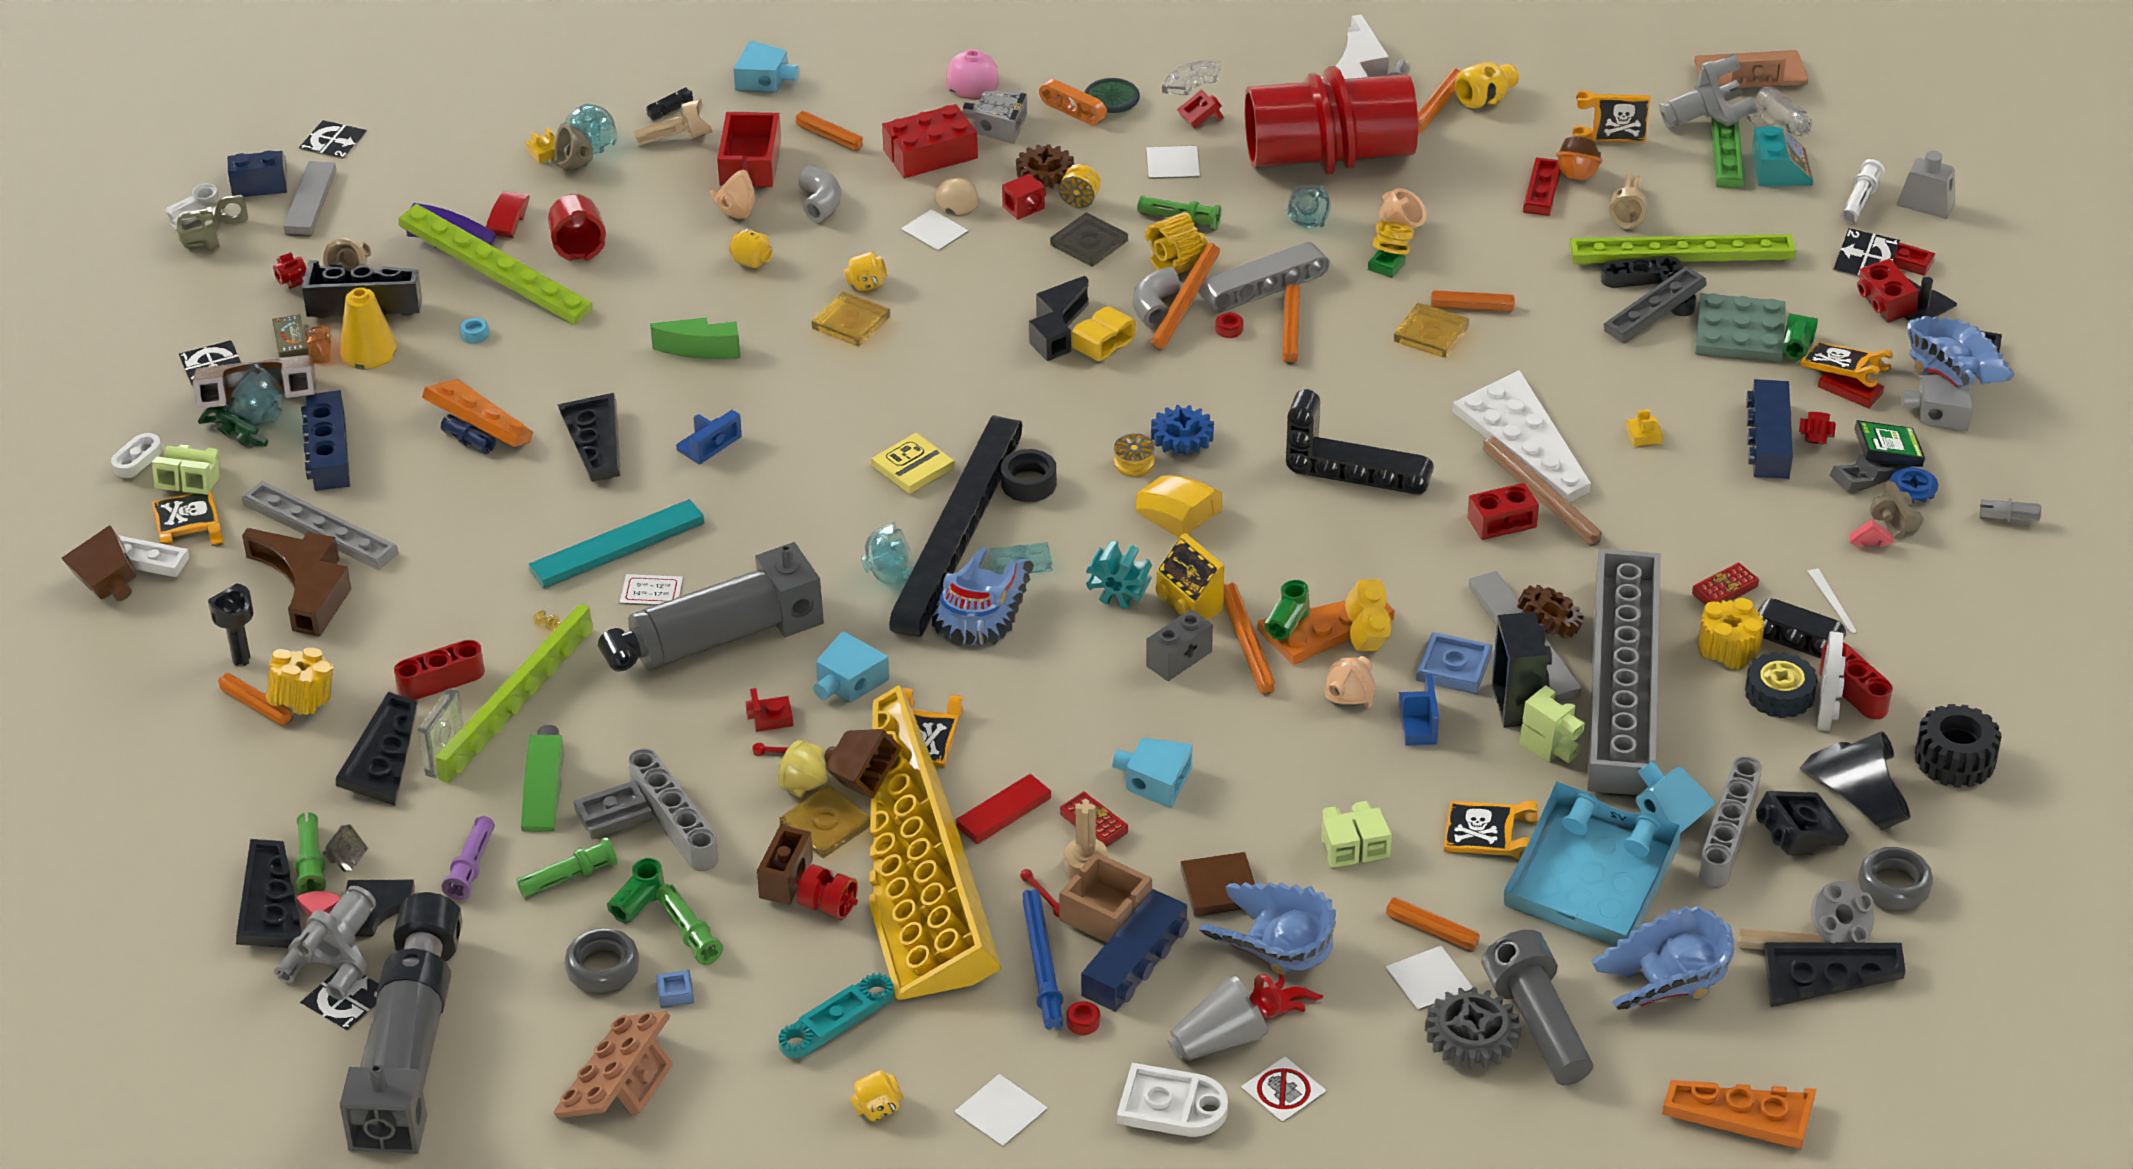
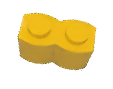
M1110 306L1104 307L1096 311L1091 319H1086L1073 328L1072 348L1096 361H1103L1111 356L1117 348L1126 346L1136 336V320Z
M1380 579L1358 580L1346 597V612L1352 622L1350 638L1357 652L1378 651L1391 634V619L1385 609L1387 595Z

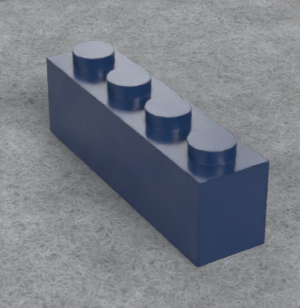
M1754 379L1752 391L1747 390L1746 408H1751L1747 411L1746 424L1747 427H1752L1748 428L1747 445L1752 446L1749 447L1748 464L1753 465L1754 477L1790 479L1793 448L1789 381Z
M1153 889L1081 972V996L1114 1012L1124 1002H1129L1135 993L1136 987L1142 980L1146 981L1150 977L1158 961L1165 959L1174 942L1186 934L1189 928L1187 904Z

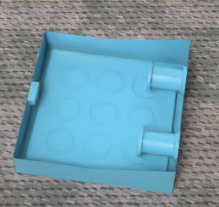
M1556 781L1531 839L1504 889V905L1617 946L1618 939H1628L1630 931L1640 928L1679 848L1680 825L1648 813H1629L1617 810L1602 803L1588 792ZM1618 825L1627 827L1628 829H1627V830H1624V829L1618 828Z

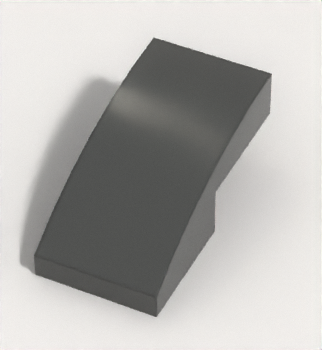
M1860 454L1855 464L1833 466L1829 476L1847 492H1854L1889 480L1892 474L1899 469L1892 463L1866 460L1864 454Z

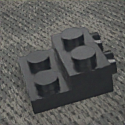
M1766 791L1755 810L1757 821L1764 824L1770 830L1773 843L1776 846H1780L1787 855H1813L1818 845L1844 846L1849 838V834L1818 792Z

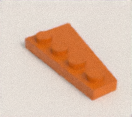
M455 379L447 382H438L435 385L424 387L423 399L513 447L531 442L532 430L461 380Z
M1346 600L1310 608L1309 616L1300 620L1290 637L1284 638L1283 641L1273 639L1265 631L1264 623L1267 618L1258 620L1257 630L1294 665L1351 639L1350 628L1352 622L1347 615ZM1386 602L1385 609L1392 621L1394 620L1395 610Z
M1671 1080L1664 1101L1662 1115L1802 1149L1817 1089L1804 1088L1803 1093L1787 1092V1087L1772 1086L1771 1091L1753 1090L1747 1084H1736V1087L1720 1088L1715 1082Z

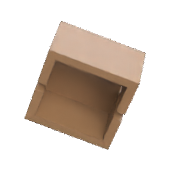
M1095 852L1079 870V875L1075 874L1059 892L1060 921L1104 942H1108L1152 891V878Z

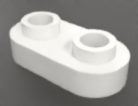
M143 433L134 437L112 456L111 464L114 474L123 478H131L141 472L161 454L160 438L152 433Z

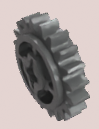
M1476 987L1472 988L1471 993H1465L1462 988H1458L1457 996L1447 991L1445 992V1001L1436 998L1434 1007L1428 1008V1015L1425 1020L1426 1041L1433 1043L1432 1051L1434 1053L1443 1051V1061H1447L1451 1057L1454 1058L1456 1067H1459L1462 1062H1466L1471 1070H1473L1475 1063H1480L1484 1069H1488V1061L1490 1060L1500 1065L1502 1056L1510 1058L1512 1056V1049L1518 1048L1521 1035L1520 1015L1513 1013V1004L1503 1005L1502 995L1495 999L1491 998V990H1486L1484 994H1478Z

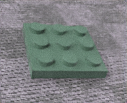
M1700 293L1695 354L1782 363L1786 301Z

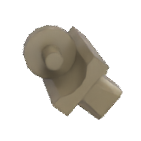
M1891 481L1886 482L1885 491L1882 496L1874 497L1869 509L1870 514L1875 520H1884L1894 539H1902L1906 531L1917 532L1924 521L1920 512L1910 509L1912 498L1909 493L1900 492L1895 482Z

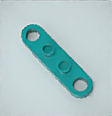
M872 973V976L866 975V978H863L856 985H850L802 1015L797 1022L790 1026H785V1029H782L781 1033H779L778 1040L781 1053L789 1058H802L892 1001L894 997L893 981H891L890 977L887 978L886 974L882 976V973H878V975ZM873 987L885 989L884 992L882 991L881 994L877 993V995L875 993L872 995V992H869ZM792 1038L804 1039L800 1046L799 1044H796V1046L792 1044L791 1046L790 1043H787Z

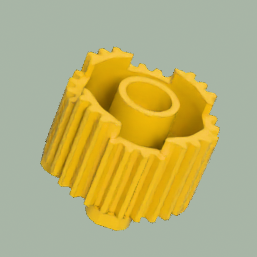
M1184 212L1163 219L1148 226L1145 230L1146 242L1150 240V250L1153 252L1152 256H1150V263H1153L1154 269L1160 270L1172 267L1176 274L1192 269L1204 247L1208 245L1206 236L1202 232H1197L1198 228L1194 226V222L1192 223V218L1188 213Z
M1738 598L1734 602L1732 600L1728 602L1722 600V603L1717 601L1706 604L1701 616L1698 649L1699 653H1702V658L1710 659L1711 656V660L1716 659L1718 663L1724 662L1725 666L1729 667L1730 670H1733L1734 667L1740 669L1741 666L1746 668L1748 660L1752 661V657L1756 658L1761 650L1764 621L1763 616H1760V612H1756V608H1753L1752 601L1746 598Z
M306 648L303 650V653L301 651L289 652L283 649L274 651L269 662L266 690L267 702L274 706H278V702L279 705L290 706L293 712L298 713V715L302 713L308 715V713L314 714L317 711V707H321V704L325 705L326 702L330 701L333 677L332 664L326 658H322V651L316 648Z

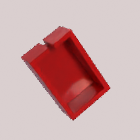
M957 104L945 105L942 108L882 123L883 150L904 179L978 159L977 131Z
M726 112L717 157L719 186H723L731 176L740 170L748 172L753 186L759 188L774 186L781 145L780 113Z

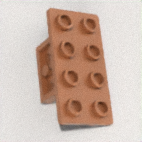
M1787 50L1734 53L1739 61L1740 70L1723 75L1717 81L1719 87L1737 80L1740 84L1737 89H1745L1750 87L1770 88L1772 86L1808 84L1809 78L1798 51ZM1731 54L1695 56L1694 62L1699 75L1703 63L1708 61L1715 62Z
M666 1010L658 1012L649 1011L644 1014L623 1015L617 1018L612 1023L611 1030L604 1040L595 1047V1053L588 1063L579 1070L577 1079L570 1089L561 1096L560 1103L553 1112L557 1118L604 1113L616 1095L630 1114L641 1113L673 1066V1062L656 1041V1037L670 1018L669 1013Z

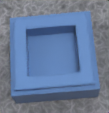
M690 970L656 974L660 1007L694 1003Z

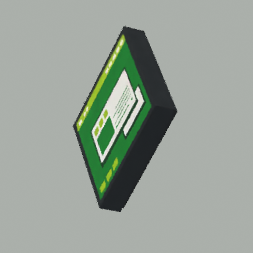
M1856 421L1854 430L1866 460L1923 467L1925 456L1914 428Z

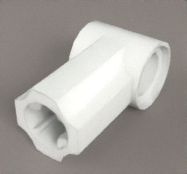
M209 183L198 185L194 188L192 196L167 207L165 213L171 226L177 230L178 214L185 211L191 212L205 209L217 203L220 199L216 186ZM199 218L183 220V224L186 226Z

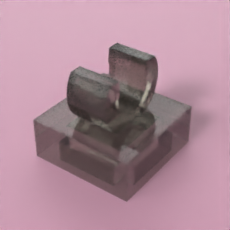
M348 824L338 829L322 854L329 863H337L341 870L345 872L353 870L368 847L354 828Z

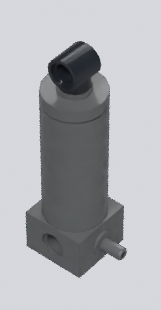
M792 542L755 555V571L630 614L628 617V632L620 628L609 629L600 636L597 646L610 668L621 672L630 669L637 662L638 658H640L646 669L652 670L773 626H777L785 638L824 624L820 577L797 544Z

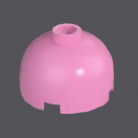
M976 49L962 52L953 57L947 68V89L950 91L951 88L955 90L956 96L967 99H978L982 97L985 91H996L999 85L997 65L989 55Z

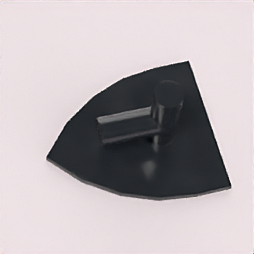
M1923 277L1921 286L1910 280L1918 290V307L1916 313L1904 316V318L1910 321L1922 316L1938 317L1957 306V303L1947 296L1932 290L1933 279L1931 277Z

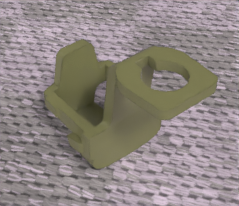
M244 196L223 197L217 203H214L212 207L191 212L185 211L178 214L177 231L185 248L206 246L208 249L220 247L218 238L220 222L233 224L248 219ZM229 203H236L240 206L241 211L236 216H230L226 213H221V209H225ZM199 218L202 221V226L199 228L184 229L183 220Z

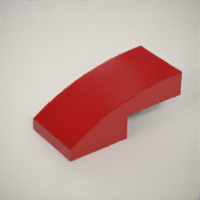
M503 191L492 208L486 228L493 231L496 236L514 238L518 221L524 219L530 199L529 194Z

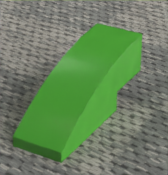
M707 317L650 323L652 348L654 350L702 359L740 358L736 321L708 324Z
M530 735L523 787L522 831L555 830L562 787L561 771L564 758L562 735Z

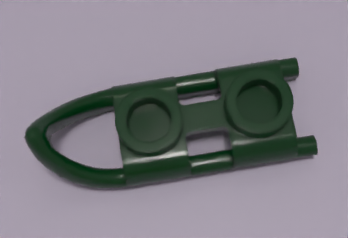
M220 407L207 408L198 419L199 424L217 423L215 425L216 429L227 437L232 433L237 435L235 439L246 448H250L251 445L256 447L262 445L265 447L268 444L267 439L257 434L259 429Z

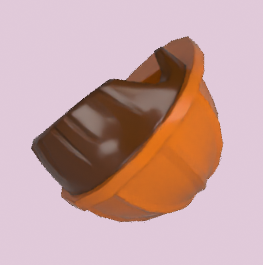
M1584 137L1565 138L1559 152L1556 153L1562 173L1570 179L1585 180L1591 177L1597 171L1599 165L1603 163L1601 152H1598L1596 143Z

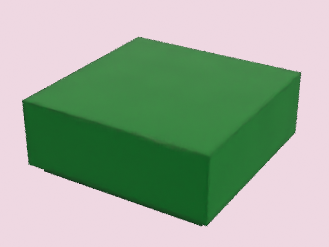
M1378 250L1369 260L1368 270L1393 278L1404 266L1406 256Z

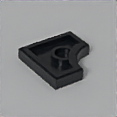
M414 879L348 880L346 891L350 886H359L371 893L376 901L375 908L355 936H374L382 922L398 914L403 901L414 894Z

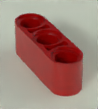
M463 640L403 659L394 666L398 695L412 700L476 681L485 673L481 644L475 640Z
M1843 642L1842 656L1845 657V668L1843 676L1839 675V678H1844L1842 696L1867 718L1882 719L1886 717L1891 702L1892 684L1856 651ZM1827 643L1824 644L1822 650L1819 668V674L1821 677L1823 673Z

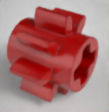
M292 252L279 256L276 259L278 264L273 265V272L277 282L280 285L287 283L289 289L302 285L301 283L304 282L302 277H305L307 270L302 257L293 258Z
M1811 411L1808 412L1807 419L1800 418L1799 432L1805 435V442L1827 444L1828 437L1835 438L1836 424L1830 421V414Z

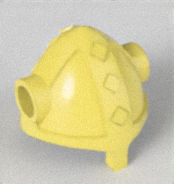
M802 740L795 741L787 749L783 759L778 764L780 767L778 774L780 788L785 789L796 797L803 798L806 791L824 785L828 781L826 766L822 759L824 750Z

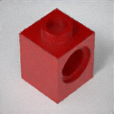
M1026 174L1002 184V207L1017 220L1045 209V187L1031 174Z

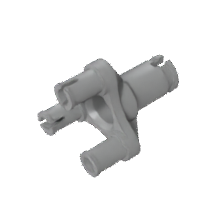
M1734 53L1715 62L1708 61L1703 63L1697 85L1694 86V91L1668 101V104L1662 103L1659 105L1662 119L1668 129L1673 128L1675 124L1678 126L1702 115H1705L1707 118L1712 117L1728 127L1735 124L1736 120L1758 112L1756 102L1752 96L1731 106L1726 103V101L1743 95L1741 88L1730 92V90L1740 86L1737 80L1719 87L1717 82L1719 77L1740 70L1739 61Z
M350 886L329 914L321 910L314 911L306 921L307 927L300 936L294 938L288 947V954L279 966L275 968L274 973L279 975L278 979L285 983H292L305 964L310 962L328 964L339 970L331 982L327 984L326 991L331 997L343 1000L355 981L362 979L368 970V964L362 958L355 944V935L376 906V901L372 894L362 887Z

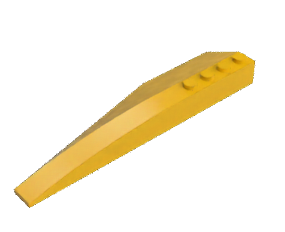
M898 685L873 700L872 729L885 730L902 746V749L874 798H871L870 832L873 834L874 839L873 845L870 846L873 870L869 872V882L873 886V894L869 895V906L891 981H893L895 997L898 1000L972 986L999 971L1002 967L942 785L904 690Z

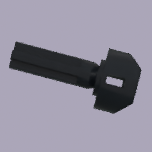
M236 583L209 598L208 605L213 623L220 628L226 629L233 664L235 666L239 664L246 666L249 664L251 656L244 625L252 619L254 609L248 588Z

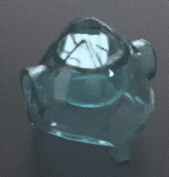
M1298 185L1293 188L1288 200V208L1285 212L1296 225L1305 228L1317 226L1322 228L1325 226L1324 222L1331 210V200L1322 185Z

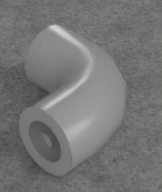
M814 165L807 166L800 175L799 186L803 191L812 195L803 202V209L810 220L820 223L838 207L842 190L833 175Z
M1172 267L1163 268L1145 276L1134 289L1133 307L1137 316L1147 327L1159 326L1165 317L1168 308L1161 299L1178 294L1180 291L1179 279Z

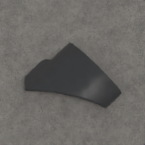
M1883 731L1852 744L1849 742H1839L1811 754L1799 768L1803 773L1824 783L1864 814L1873 825L1878 826L1881 830L1911 818L1906 800L1889 775L1886 760L1894 757V750L1888 736Z

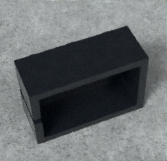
M1535 612L1497 615L1491 685L1496 703L1498 704L1503 728L1522 726L1524 723L1522 721L1525 701L1545 685L1547 687L1550 685L1547 665L1552 664L1550 646H1545V628L1543 624L1538 623Z

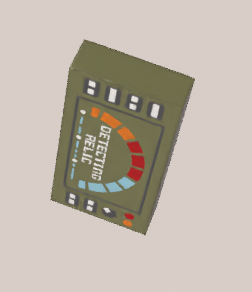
M301 315L272 319L279 358L308 355Z

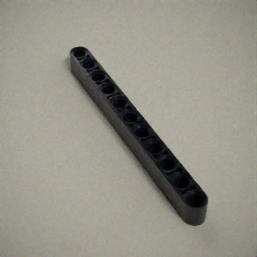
M996 415L991 416L893 607L889 622L890 631L915 637L923 636L933 616L935 606L940 601V596L944 591V578L947 573L954 574L1001 480V463L1006 456L1015 452L1020 442L1023 428L1021 420Z

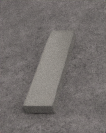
M308 162L283 226L285 234L312 235L336 173L335 162Z

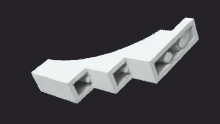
M1362 14L1352 16L1351 27L1348 28L1347 47L1336 67L1341 70L1344 79L1387 76L1389 56Z

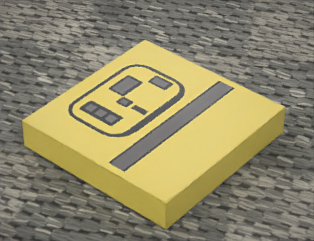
M918 433L912 434L871 458L872 467L908 494L913 493L955 468L952 458Z

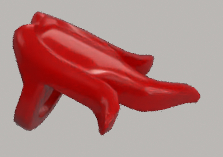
M1280 973L1277 983H1274L1266 974L1257 975L1254 979V989L1249 997L1253 1006H1258L1264 1020L1275 1018L1291 1010L1305 1012V1005L1302 1002L1294 1001L1296 999L1313 1001L1323 999V995L1304 987L1292 986L1283 989L1285 978ZM1264 981L1267 982L1268 987L1264 988Z

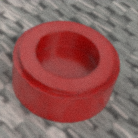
M1223 313L1215 320V331L1222 337L1234 338L1243 332L1244 320L1236 313Z
M1087 1001L1072 1004L1066 1012L1067 1027L1070 1031L1079 1035H1088L1095 1032L1100 1026L1099 1008Z

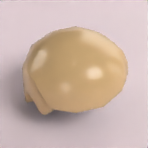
M953 177L947 179L938 186L935 193V201L943 212H946V209L949 208L957 216L970 213L978 207L979 198L976 188L965 178Z

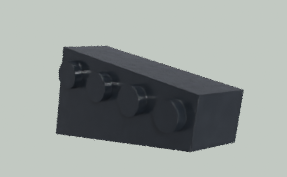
M309 260L302 286L306 317L324 319L330 316H343L346 296L355 288L371 290L384 315L401 314L407 316L420 313L422 292L419 269L384 266L377 271L364 264H359L356 268H343V263L331 262L330 266L319 265V260Z

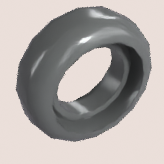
M1883 847L1872 851L1863 859L1858 880L1860 889L1870 894L1876 905L1890 910H1908L1919 906L1928 898L1933 884L1931 867L1923 857L1912 850L1901 847ZM1884 869H1896L1911 875L1914 883L1907 888H1896L1881 882L1877 874Z
M596 928L582 933L571 942L566 949L564 964L570 981L579 989L590 993H609L621 989L634 978L638 972L639 952L634 940L624 932L612 928ZM598 951H613L621 957L617 966L604 971H593L583 965L584 959L589 954Z

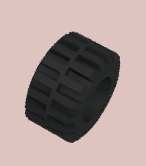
M1948 704L1947 707L1941 705L1935 707V711H1928L1926 716L1922 718L1915 748L1916 764L1920 765L1919 769L1922 773H1928V778L1933 781L1938 780L1940 784L1945 786L1951 784L1954 787L1961 788V785L1973 787L1975 783L1982 784L1986 781V777L1990 778L1993 775L2002 735L1997 722H1992L1993 718L1988 714H1982V710L1978 708H1968L1969 705L1963 704L1962 706Z

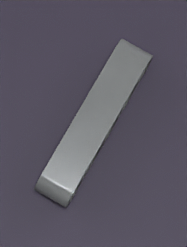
M1305 242L1212 275L1204 280L1198 292L1216 312H1224L1285 290V287L1289 284L1294 286L1316 279L1327 272L1330 260L1312 242Z
M641 748L633 751L628 759L631 781L635 780L646 800L648 808H651L653 816L691 868L697 871H707L714 868L718 862L714 831L653 750Z
M1741 756L1736 758L1728 775L1702 851L1699 879L1708 887H1723L1729 881L1759 790L1762 765L1754 757Z

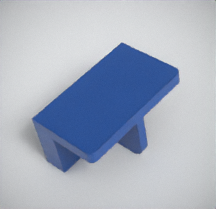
M732 409L712 421L700 414L693 417L695 432L677 443L676 449L697 464H702L742 437L740 414Z
M1425 674L1424 691L1399 692L1398 702L1405 745L1437 744L1439 713L1432 674Z

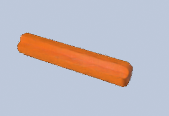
M801 111L795 117L798 126L857 151L863 146L862 136L806 111Z
M1433 290L1431 293V306L1513 311L1515 305L1513 294Z
M225 673L222 677H219V689L282 726L292 721L293 715L290 708L285 707V705H279V702L278 706L270 705L267 702L266 694L230 673Z
M1393 897L1387 905L1386 914L1467 950L1473 951L1479 943L1480 934L1477 931L1399 898Z

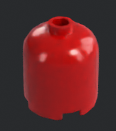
M569 194L556 200L550 207L548 224L553 248L559 256L568 261L582 258L590 260L600 253L605 246L606 229L600 212L591 199L580 194Z

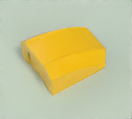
M1163 475L1137 492L1135 509L1140 515L1179 538L1184 533L1189 535L1199 525L1222 511V492L1191 478Z

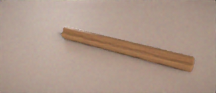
M1491 436L1489 439L1484 440L1483 450L1518 482H1525L1531 493L1589 545H1594L1596 542L1599 543L1601 541L1602 532L1496 437Z

